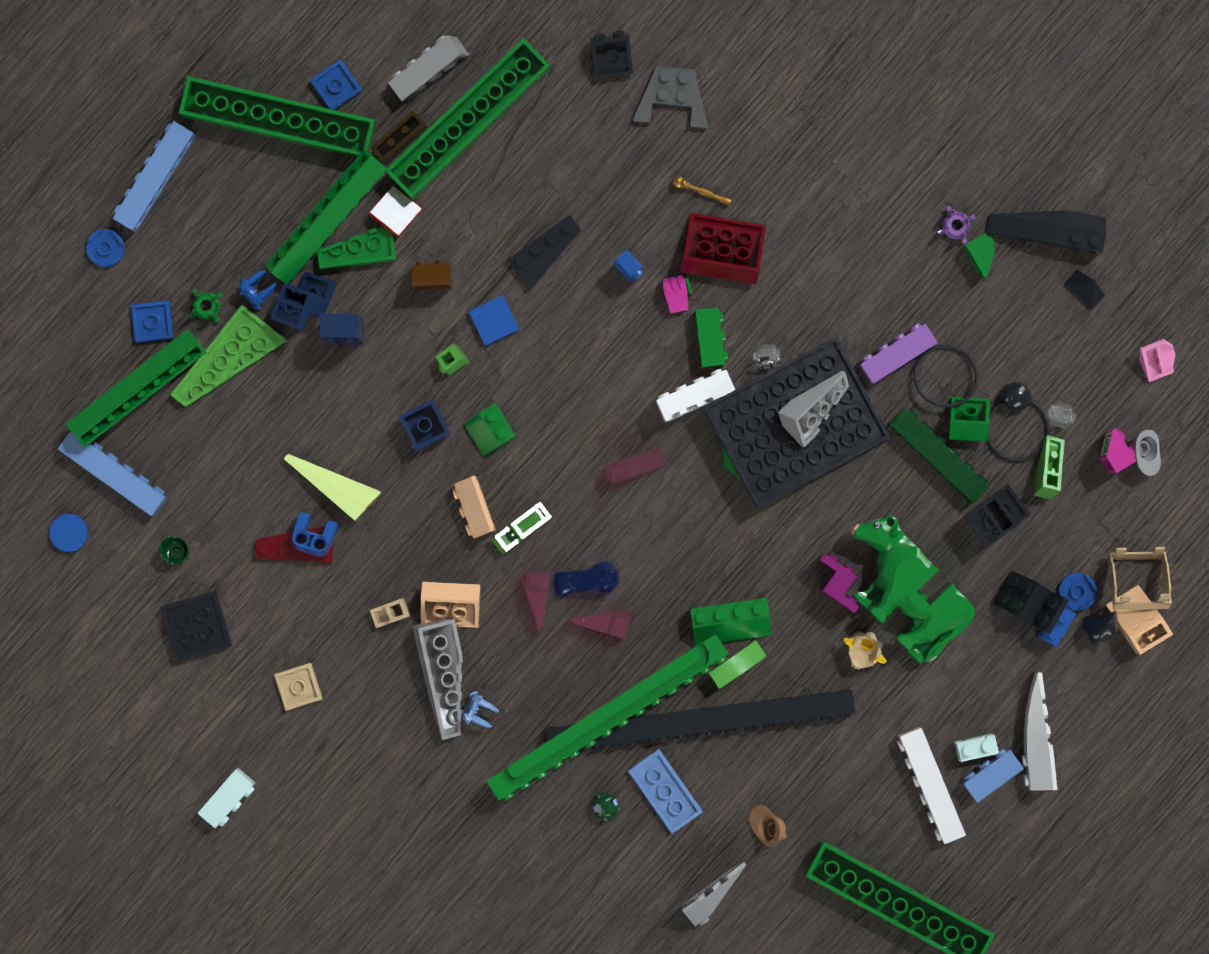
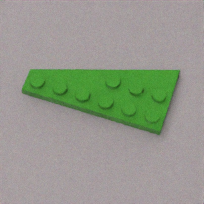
M241 305L206 349V353L198 359L171 393V396L187 407L287 342V340Z

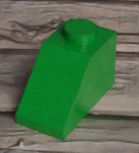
M986 233L963 246L981 279L988 276L995 252V243L992 237L987 236Z

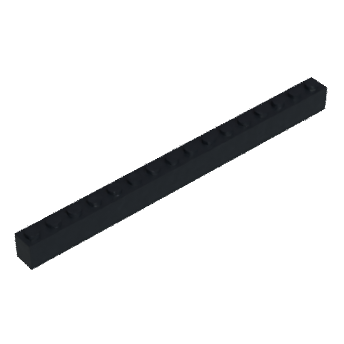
M849 689L627 718L629 721L627 724L620 728L616 725L611 729L612 733L605 738H602V736L596 738V743L591 746V749H603V745L609 744L611 748L621 747L622 743L629 742L630 745L641 744V740H649V743L660 742V738L668 737V740H677L680 735H687V738L698 737V733L706 732V735H716L719 730H725V733L737 732L736 728L743 727L744 731L755 730V726L763 725V728L775 727L774 723H782V726L793 725L794 721L801 720V723L813 722L814 718L827 721L832 720V716L839 715L840 719L849 718L851 714L855 713L853 691ZM573 725L546 728L547 741ZM585 746L580 748L578 751H584Z

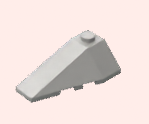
M841 371L792 399L778 412L782 426L802 447H805L820 431L818 427L823 419L827 420L830 416L828 412L832 405H837L849 387L846 373Z
M744 860L681 905L682 911L694 926L698 924L702 926L710 920L708 917L713 913L745 868L746 863Z

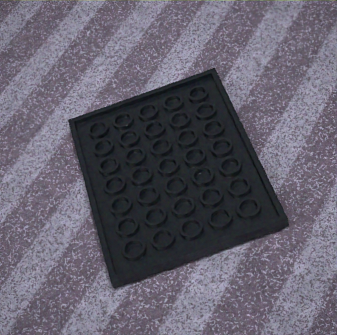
M837 337L702 407L756 509L891 438ZM844 371L849 387L837 405H832L828 412L830 416L827 420L823 419L818 427L820 429L818 434L805 447H802L782 426L778 412L792 399L835 374Z

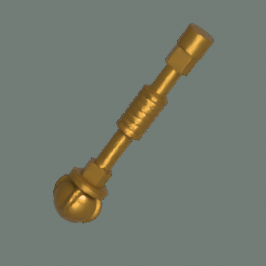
M676 176L672 180V184L676 188L693 190L698 192L699 195L709 199H716L727 206L730 205L732 200L728 197L716 195L702 187L693 186L680 176Z

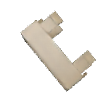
M1154 547V552H1126V548H1116L1115 553L1109 554L1108 567L1113 610L1170 608L1172 604L1169 564L1166 552H1164L1165 547ZM1113 560H1162L1165 594H1160L1157 602H1129L1132 595H1121L1119 602H1117V585Z

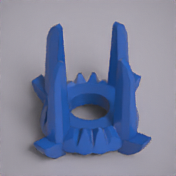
M265 270L259 271L246 281L242 278L238 290L252 304L251 307L257 310L262 309L259 305L274 292L276 282H274L259 294L256 293L257 289L254 290V286L265 276L263 275L266 272Z

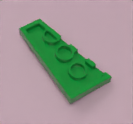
M382 226L377 229H371L362 235L353 236L344 242L340 241L318 250L320 271L396 261L393 234Z

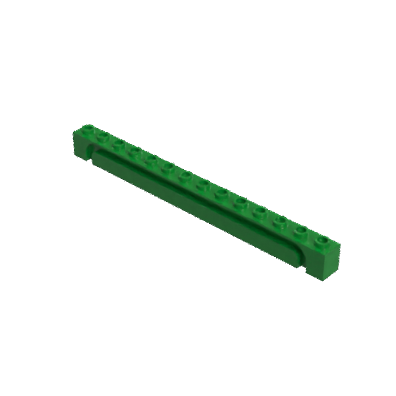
M716 634L491 777L487 780V783L498 800L502 798L504 801L514 796L513 791L518 788L521 791L531 785L529 781L535 777L539 780L547 775L546 770L552 767L555 770L563 765L562 760L566 757L572 759L580 754L578 751L584 746L586 749L596 743V738L599 736L605 738L612 733L611 729L616 725L620 728L629 722L627 718L634 715L637 717L644 713V707L649 704L652 707L662 701L660 697L667 694L669 697L678 691L676 687L683 683L686 686L694 681L693 676L697 673L703 675L711 670L709 666L713 663L719 665L727 659L725 656L728 652Z

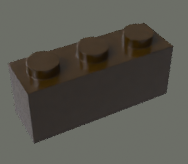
M412 110L370 149L386 165L426 130L427 125Z

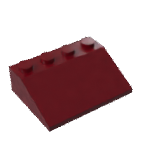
M691 213L681 272L756 285L760 272L766 225Z

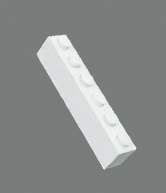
M917 727L898 735L900 739L897 741L901 752L905 751L907 756L904 759L908 769H912L915 775L912 777L916 788L920 787L922 792L919 795L922 804H927L929 812H927L930 823L934 822L936 826L934 833L937 840L947 844L966 836L922 728Z

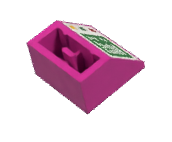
M1117 428L1106 431L1099 457L1109 474L1118 473L1136 462L1134 450L1131 447H1127L1124 442L1126 438L1121 430L1118 431Z

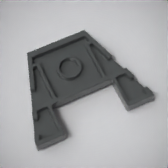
M656 66L633 118V122L650 124L652 104L692 108L690 128L707 129L708 125L695 70Z

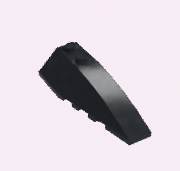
M1071 210L990 214L986 233L1100 255L1103 253L1106 238V217Z

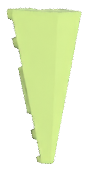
M290 454L284 458L355 521L381 494L376 489Z

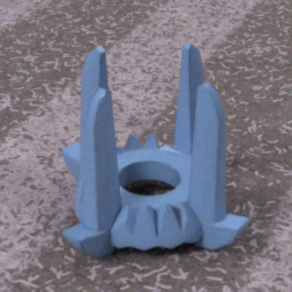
M472 692L468 696L469 700L464 710H461V719L465 720L468 725L471 721L483 727L491 728L492 725L475 715L477 714L476 710H479L477 707L482 706L496 713H499V710L493 704L482 699L483 696L477 695L478 692Z

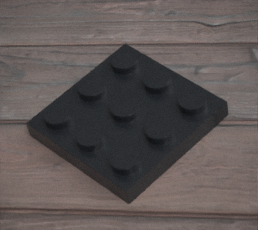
M217 591L160 607L176 662L232 646Z

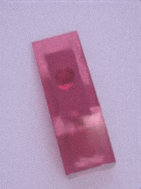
M658 448L607 465L606 469L613 485L665 467L666 464L661 449Z
M527 571L526 574L522 575L521 585L525 586L524 590L538 631H543L550 573Z
M618 609L617 612L610 611L573 617L570 619V622L625 639L631 616H628L629 612Z

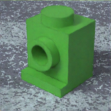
M454 343L436 356L439 362L437 366L442 373L446 372L449 375L465 364H469L461 348Z

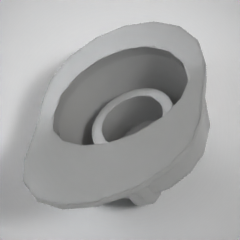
M1148 429L1132 440L1130 447L1136 454L1134 458L1137 460L1141 472L1152 476L1159 471L1161 466L1160 444L1157 434Z

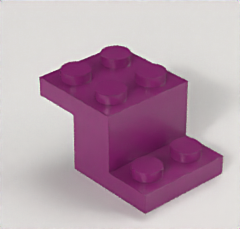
M831 553L827 555L822 554L818 561L832 570L833 573L820 591L850 612L855 613L859 608L856 605L857 600L847 594L844 596L857 577L853 574L855 570L846 564L841 566L837 563L839 559Z

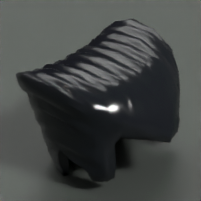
M1116 610L1105 615H1087L1084 617L1083 628L1093 644H1095L1094 640L1099 642L1107 634L1112 641L1117 639V634L1121 635Z

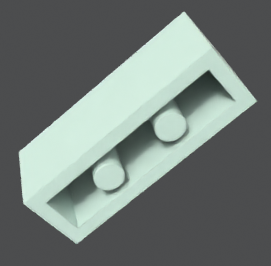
M239 768L235 769L198 814L214 828H217L219 825L223 827L229 820L227 815L231 811L235 813L242 805L240 800L244 796L248 798L255 790L253 788L255 782Z

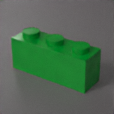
M719 308L695 310L701 369L724 366L725 361H728L727 350H723L722 343L726 342L725 331H721L720 323H724L723 312H719Z

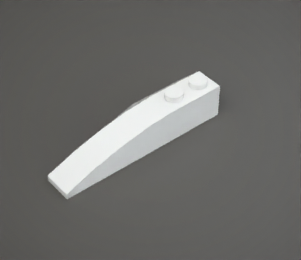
M1041 672L1034 673L1024 724V755H1022V765L1026 767L1024 784L1031 791L1057 790L1053 745H1050V742H1048L1051 732L1048 723H1045L1048 711L1046 704L1042 702V700H1045V691Z

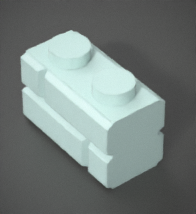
M992 733L954 742L960 762L999 754L996 738Z

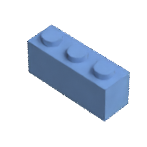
M1003 748L999 750V754H994L995 758L990 762L989 760L984 761L979 765L980 769L975 773L971 771L963 777L964 781L961 783L975 802L981 801L1024 769L1010 749L1004 750Z

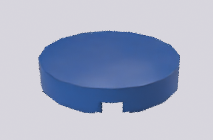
M97 230L91 234L86 243V253L89 259L101 267L116 265L123 258L125 252L124 241L113 230Z
M64 514L54 520L49 533L55 547L61 551L72 552L79 550L85 545L88 540L89 530L84 519L78 515Z
M1072 573L1061 580L1058 587V595L1069 600L1066 608L1082 611L1089 608L1095 602L1097 587L1094 580L1088 575Z

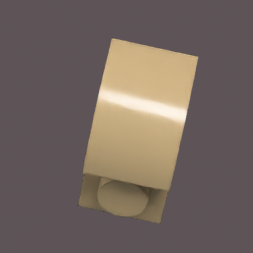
M404 598L370 610L376 628L410 616Z

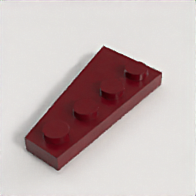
M325 526L307 529V531L323 535ZM294 532L256 539L255 558L333 563L334 541L328 554L318 557L295 548L292 540ZM300 537L297 543L303 544L307 538ZM318 543L315 548L323 549L325 544Z

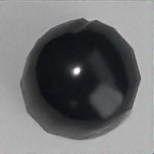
M1012 382L1003 387L1000 400L1007 409L1020 411L1030 404L1031 393L1024 384Z

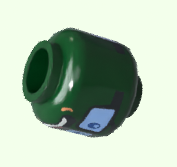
M607 791L597 794V799L592 801L596 817L602 819V821L617 817L620 808L614 794L608 795Z

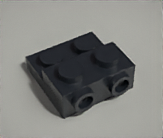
M615 31L612 36H605V33L595 34L594 38H590L595 79L633 74L628 33L624 34V31Z

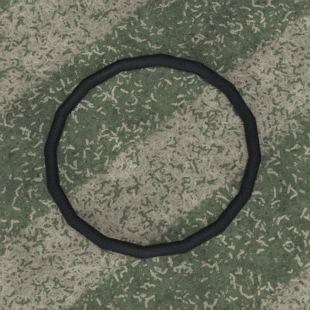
M939 345L929 348L918 358L914 366L913 381L918 393L927 402L937 407L952 408L964 404L973 396L978 386L979 372L975 361L966 351L952 345ZM953 349L962 353L971 362L975 372L974 385L970 394L961 401L952 404L938 403L929 399L920 389L917 381L918 367L922 359L932 351Z
M1031 400L1030 404L1042 413L1046 422V436H1050V422L1045 411L1036 402ZM1002 401L997 403L990 411V420L993 413L1004 404ZM988 434V444L990 448L1000 458H1003L1011 462L1028 461L1034 457H1037L1043 448L1042 444V446L1034 454L1027 456L1025 458H1011L1001 454L993 446Z

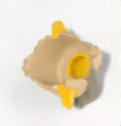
M856 631L850 638H844L843 641L849 646V657L854 669L858 668L860 670L861 668L873 666L876 662L883 664L887 662L882 655L883 643L877 640L874 633Z

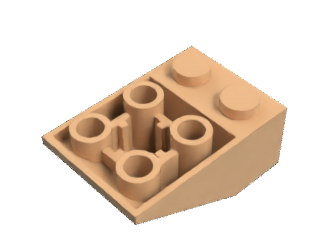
M1139 585L1122 594L1132 595L1129 602H1151ZM1112 601L1106 604L1110 613L1115 611L1113 610ZM1157 609L1116 610L1119 628L1135 654L1141 655L1173 635Z

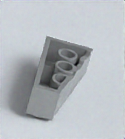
M441 36L435 41V46L432 48L428 47L421 52L422 56L408 62L405 70L402 72L398 71L392 75V80L388 83L401 101L407 102L428 86L426 84L428 81L432 83L439 79L443 70L447 71L457 66L458 59L463 57L465 60L470 56L457 37Z

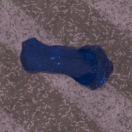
M607 561L594 564L588 570L560 571L554 578V590L556 595L563 598L572 592L595 590L599 593H610L619 583V571L612 563Z

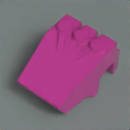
M683 276L663 279L664 296L670 313L689 310L687 287Z

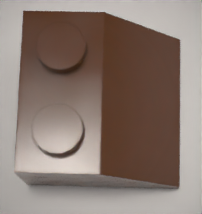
M435 261V264L428 265V262H416V265H412V288L414 290L451 289V264H447V261Z

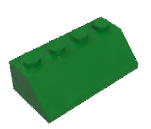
M766 597L690 609L695 647L715 634L721 643L771 636L770 616Z

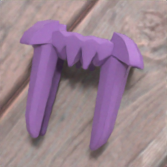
M950 206L946 207L948 215L944 218L943 229L938 231V234L942 235L945 233L952 239H960L963 244L967 243L966 236L970 230V221L976 218L975 215L967 217L962 212L951 209ZM953 220L961 221L962 228L960 230L952 228Z

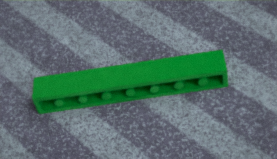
M364 149L265 264L267 269L286 284L292 281L298 271L309 262L311 256L321 248L323 242L333 234L335 228L346 219L347 214L358 205L360 199L371 190L372 185L383 176L387 168Z
M187 329L65 425L85 448L203 356L206 351Z

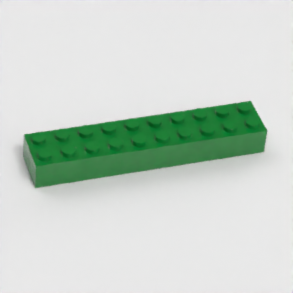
M523 38L398 157L385 172L414 201L551 70L550 65Z
M189 76L187 77L179 114L184 118L356 158L364 149L370 153L377 124L374 119Z
M823 840L804 873L809 879L947 954H985L995 936L991 931Z

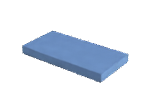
M657 749L628 770L671 834L703 813L660 749Z

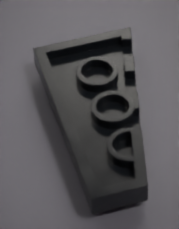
M569 215L508 259L530 291L581 232V229L571 215Z

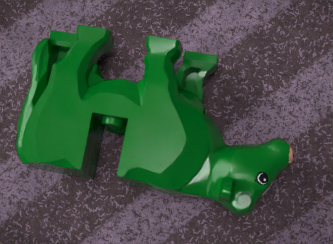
M888 515L868 523L855 524L851 530L852 536L856 540H862L878 550L879 556L876 579L866 591L855 592L852 596L866 609L879 600L877 605L867 610L882 624L896 607L903 614L912 618L913 625L909 629L910 632L897 634L895 638L919 664L923 660L929 662L936 659L946 643L962 633L972 622L975 616L973 605L951 583L946 582L930 599L918 591L938 569L903 534L895 516Z

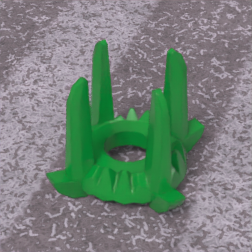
M196 289L192 290L196 297L193 301L190 319L192 320L198 316L204 320L213 318L216 322H219L220 319L217 316L221 306L219 299L223 296V293L221 291L218 294L210 292L199 293ZM204 300L211 302L212 306L208 311H204L201 308V303Z

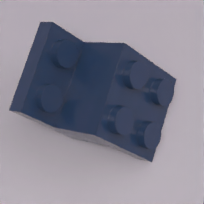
M305 271L299 288L286 283L283 284L270 319L302 331L309 314L320 317V313H326L337 283Z

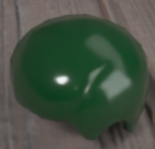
M168 536L161 541L159 546L160 556L170 565H181L188 559L190 554L189 544L182 537Z

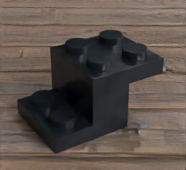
M1006 484L977 504V507L964 515V518L987 548L1016 528L1018 523L1027 518L1030 513L1011 486Z
M1011 571L994 605L1012 613L1024 622L1051 634L1069 600L1050 591L1040 583Z

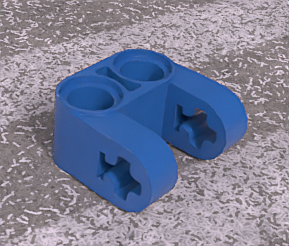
M301 512L292 537L295 548L318 557L327 555L334 541L338 523L328 520L323 535L307 531L311 515ZM300 537L307 538L303 544L297 543V540ZM318 543L325 544L324 548L320 550L316 549L315 546Z

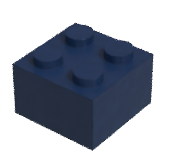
M434 399L399 416L417 452L452 435Z

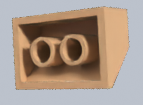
M472 476L455 483V488L452 491L455 499H459L462 506L459 507L462 518L466 517L468 524L465 527L468 535L477 538L496 531L477 477Z
M422 583L421 624L430 621L455 619L456 627L479 628L480 585Z

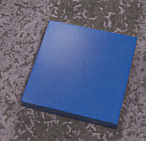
M341 59L310 80V83L331 110H337L363 91Z
M503 295L469 311L485 346L520 330Z
M169 300L131 305L135 343L174 339Z

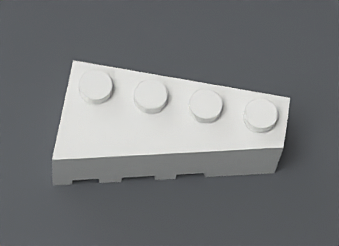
M720 368L711 372V377L704 379L702 376L694 380V384L688 387L685 384L676 388V392L672 394L667 392L658 396L659 399L656 400V404L664 422L667 423L734 391L735 388L727 370L722 371Z

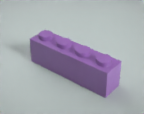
M918 323L910 328L911 333L904 336L902 333L894 338V344L890 346L888 344L883 345L877 349L879 353L875 356L869 354L861 359L863 363L859 367L871 385L938 343L926 323L922 326Z

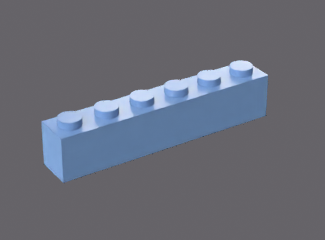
M173 121L172 125L168 124L162 141L159 140L154 146L155 152L144 162L145 168L135 176L133 181L135 184L125 192L123 196L125 200L113 212L115 215L113 217L114 220L135 233L196 137L193 132Z
M70 431L59 446V451L150 516L157 514L167 500L164 490L158 486L153 488L148 484L150 480L141 474L139 477L135 475L132 467L126 463L121 465L117 462L119 458L109 452L107 455L102 451L103 447L97 442L93 441V443L84 448Z

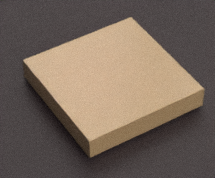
M312 663L274 674L285 711L323 699Z

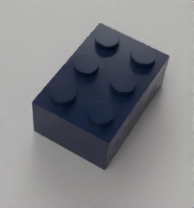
M320 313V337L328 345H340V342H346L349 346H359V343H364L365 320L359 314Z

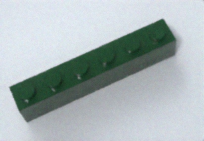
M904 408L888 426L969 503L974 504L988 490V480L981 474H975L973 472L974 467L967 461L963 462L959 458L960 454L954 448L949 449L945 445L946 441L939 434L935 436L931 432L932 427L925 421L922 423L918 420L917 417L919 415L910 408L908 410Z

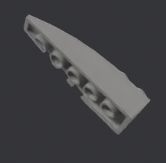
M455 619L430 621L414 625L412 627L419 659L441 740L460 736V704L462 700L461 663H463V655Z

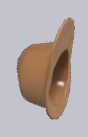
M757 805L751 810L749 816L750 826L766 847H773L779 841L787 838L784 821L774 816L766 806Z

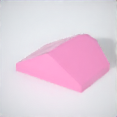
M1162 339L1140 348L1139 361L1148 382L1173 373L1175 352L1172 344Z

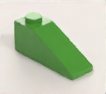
M1048 435L1045 437L1034 478V496L1051 500L1061 491L1065 440Z

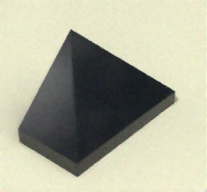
M1076 270L1064 283L1090 309H1093L1105 296L1096 281L1079 270Z

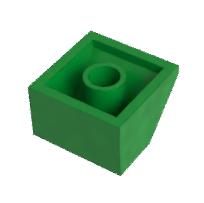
M951 397V404L961 401L965 397ZM969 398L964 404L952 407L950 412L949 439L988 442L990 399Z
M496 403L464 423L483 457L516 437Z

